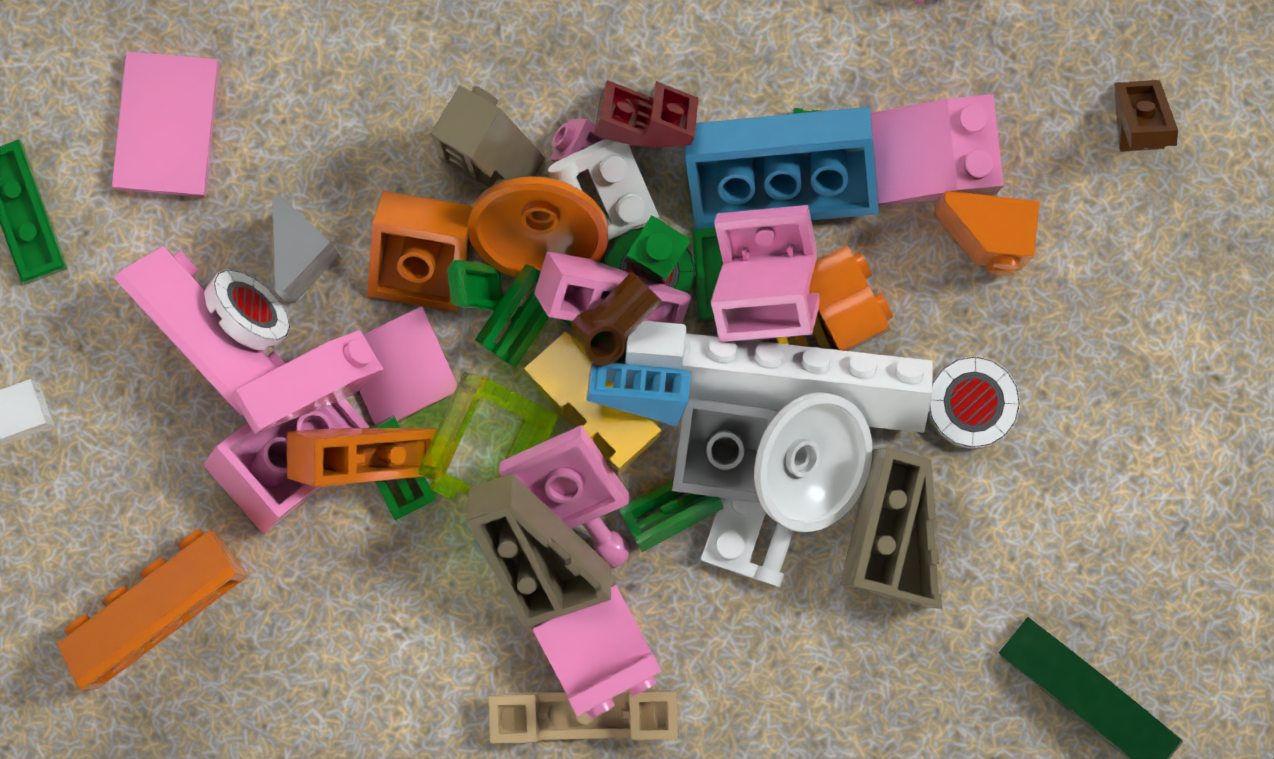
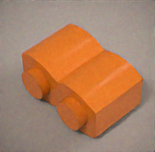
M848 245L816 261L809 286L810 293H819L820 305L817 315L834 349L841 351H851L887 333L890 329L887 320L893 318L892 311L883 294L879 293L874 296L866 279L872 277V273L861 252L853 255Z

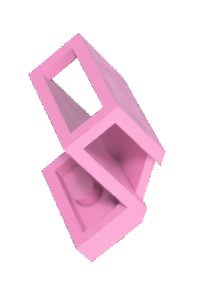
M808 205L718 213L714 225L723 265L712 296L711 306L720 342L812 335L820 304L819 293H810L809 289L817 259V248Z
M616 584L611 585V600L542 622L532 628L577 717L586 712L589 718L592 719L614 707L615 704L611 698L629 690L630 694L635 696L657 684L654 675L662 670Z

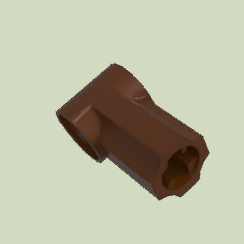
M631 272L595 310L583 311L576 316L571 325V338L584 355L594 364L603 366L612 364L624 352L625 340L663 301L640 278ZM605 331L601 340L590 344L594 335Z

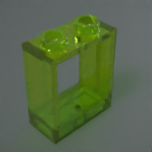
M464 371L417 474L431 480L432 482L428 489L451 500H455L457 493L468 498V489L474 486L447 474L446 471L479 400L522 421L505 459L547 441L559 415L484 376Z

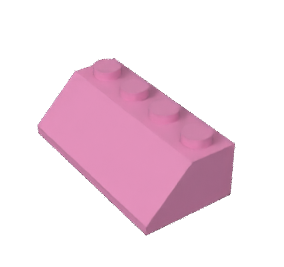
M162 246L117 273L113 278L240 416L245 418L231 393L235 389L286 364L275 351L266 356L262 350H255L240 344L224 332L218 324L222 318L216 310L212 314L209 312L205 301V289L193 277L199 269L181 250L173 255Z

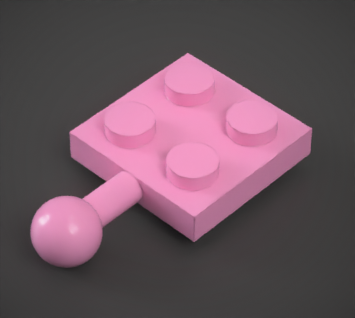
M582 425L500 462L499 474L501 477L513 473L571 529L583 525L594 540L593 550L611 568L621 566L628 559L630 553L628 540L619 532L609 531L600 516L628 505L629 492Z

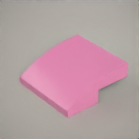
M423 307L408 312L364 334L365 339L383 367V370L359 390L374 425L386 421L387 418L393 415L399 423L419 414L421 410L461 393Z

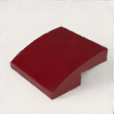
M607 80L600 95L594 135L642 147L665 148L691 145L695 138L699 98L656 81L650 96Z

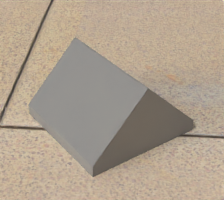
M272 197L275 292L286 303H295L340 254L332 243L282 197Z
M689 398L682 415L672 491L760 503L754 479L756 455L767 427L779 411Z

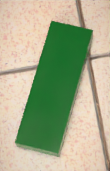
M18 139L0 146V225L21 283L26 285L68 268L22 141Z

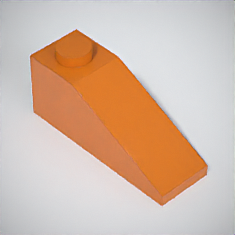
M328 428L287 432V479L314 487L439 475V429Z

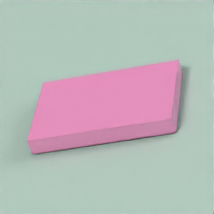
M126 51L112 179L113 189L206 198L220 67L218 59Z

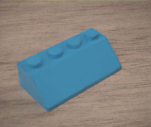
M870 107L696 123L695 138L692 144L685 146V160L695 229L715 228L714 221L718 213L804 205L809 207L811 220L879 214Z

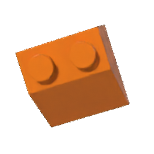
M383 191L372 223L367 297L458 312L459 306L451 303L447 268L454 260L467 261L470 248L468 220L472 206Z
M945 191L935 205L934 215L975 265L987 266V273L1012 276L1015 269L1021 270L1035 256L1040 201Z

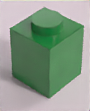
M651 215L624 260L664 284L691 242V239Z

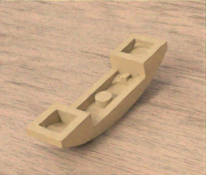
M647 689L632 696L629 690H626L611 698L615 704L614 707L592 719L589 718L586 712L578 717L576 716L568 701L565 690L489 695L490 743H529L551 739L631 738V740L678 739L677 691Z

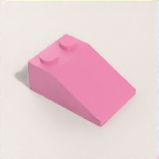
M994 94L949 98L871 113L878 206L939 200L945 191L997 195L1004 186Z
M342 399L257 434H254L247 422L217 445L203 466L265 535L322 487H314L287 479V432L328 428H369L370 426L346 399Z

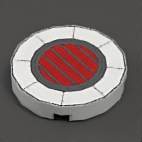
M226 269L217 273L208 283L204 295L209 312L212 314L214 310L217 311L218 315L222 318L218 324L225 333L240 344L255 350H265L268 346L274 349L288 336L290 322L283 305L269 288L254 277L241 271Z
M978 356L958 358L943 367L932 381V397L928 411L929 420L938 435L952 445L970 449L989 447L1004 438L1017 421L1020 408L1018 386L1010 373L994 360Z

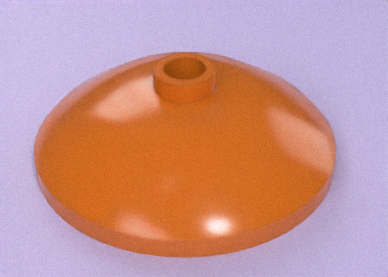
M528 176L497 183L484 191L471 208L468 220V235L473 248L486 263L496 270L516 278L525 264L535 267L541 273L547 251L599 262L607 247L608 224L598 204L583 191L557 179Z

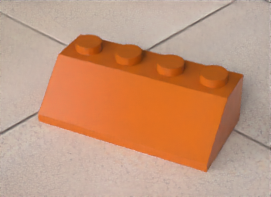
M201 529L194 531L177 545L181 550L178 554L167 562L163 557L155 560L139 573L143 578L142 581L130 590L125 585L116 589L102 600V604L105 606L102 611L91 619L87 614H84L63 630L67 637L57 643L80 690L101 688L249 577L248 573L216 531L208 530L206 533H203Z

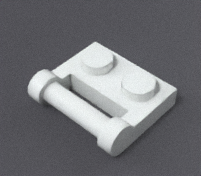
M604 139L555 162L548 168L552 179L566 182L581 191L582 189L576 176L580 172L588 170L608 216V219H606L608 224V240L647 223L651 215L656 218L659 217L629 144Z
M721 498L724 509L716 512L700 561L780 587L784 574L780 571L794 530L777 523L763 566L751 563L749 561L766 511L761 503Z

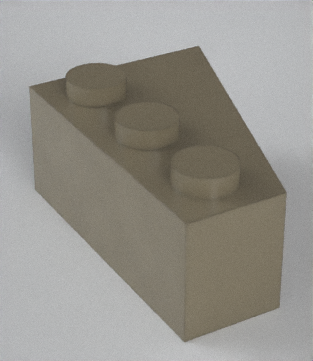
M459 85L430 133L439 159L488 188L509 179L535 176L545 157L511 119L496 106L499 100L480 87L474 86L469 91Z
M890 448L872 450L871 468L862 491L840 585L926 608L942 609V596L939 594L937 577L939 555L938 549H935L933 523L936 515L931 459Z
M513 473L468 489L466 522L523 628L611 600V566Z

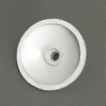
M815 392L793 400L774 417L758 447L754 479L759 501L766 513L775 522L791 530L813 532L834 524L853 507L865 487L872 463L873 447L871 433L861 411L852 402L841 396L826 392Z

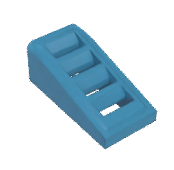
M592 363L586 400L677 426L689 400L691 372L676 368L619 363L603 366ZM605 382L614 383L613 388L605 387Z

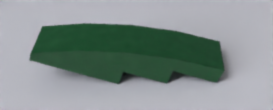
M1029 617L1025 619L999 651L1003 659L1036 683L1042 691L1075 715L1082 724L1126 758L1170 759L1183 743L1181 738Z

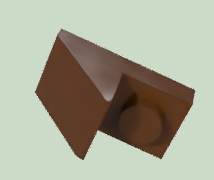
M1161 81L1115 82L1114 92L1120 152L1164 149L1165 146H1177L1178 128Z

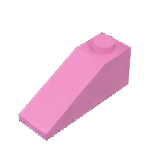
M547 251L534 294L548 317L574 321L576 316L583 311L595 310L630 273L591 259ZM637 276L663 301L644 321L682 324L691 296L686 292Z
M361 330L318 346L235 389L231 395L254 434H257L355 395L383 370V367Z

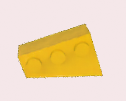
M565 331L524 368V374L573 428L581 425L584 427L618 476L659 439L661 429L658 425L660 423L653 419L587 401L589 373L593 362L584 355L571 336ZM606 381L605 387L613 388L614 383Z

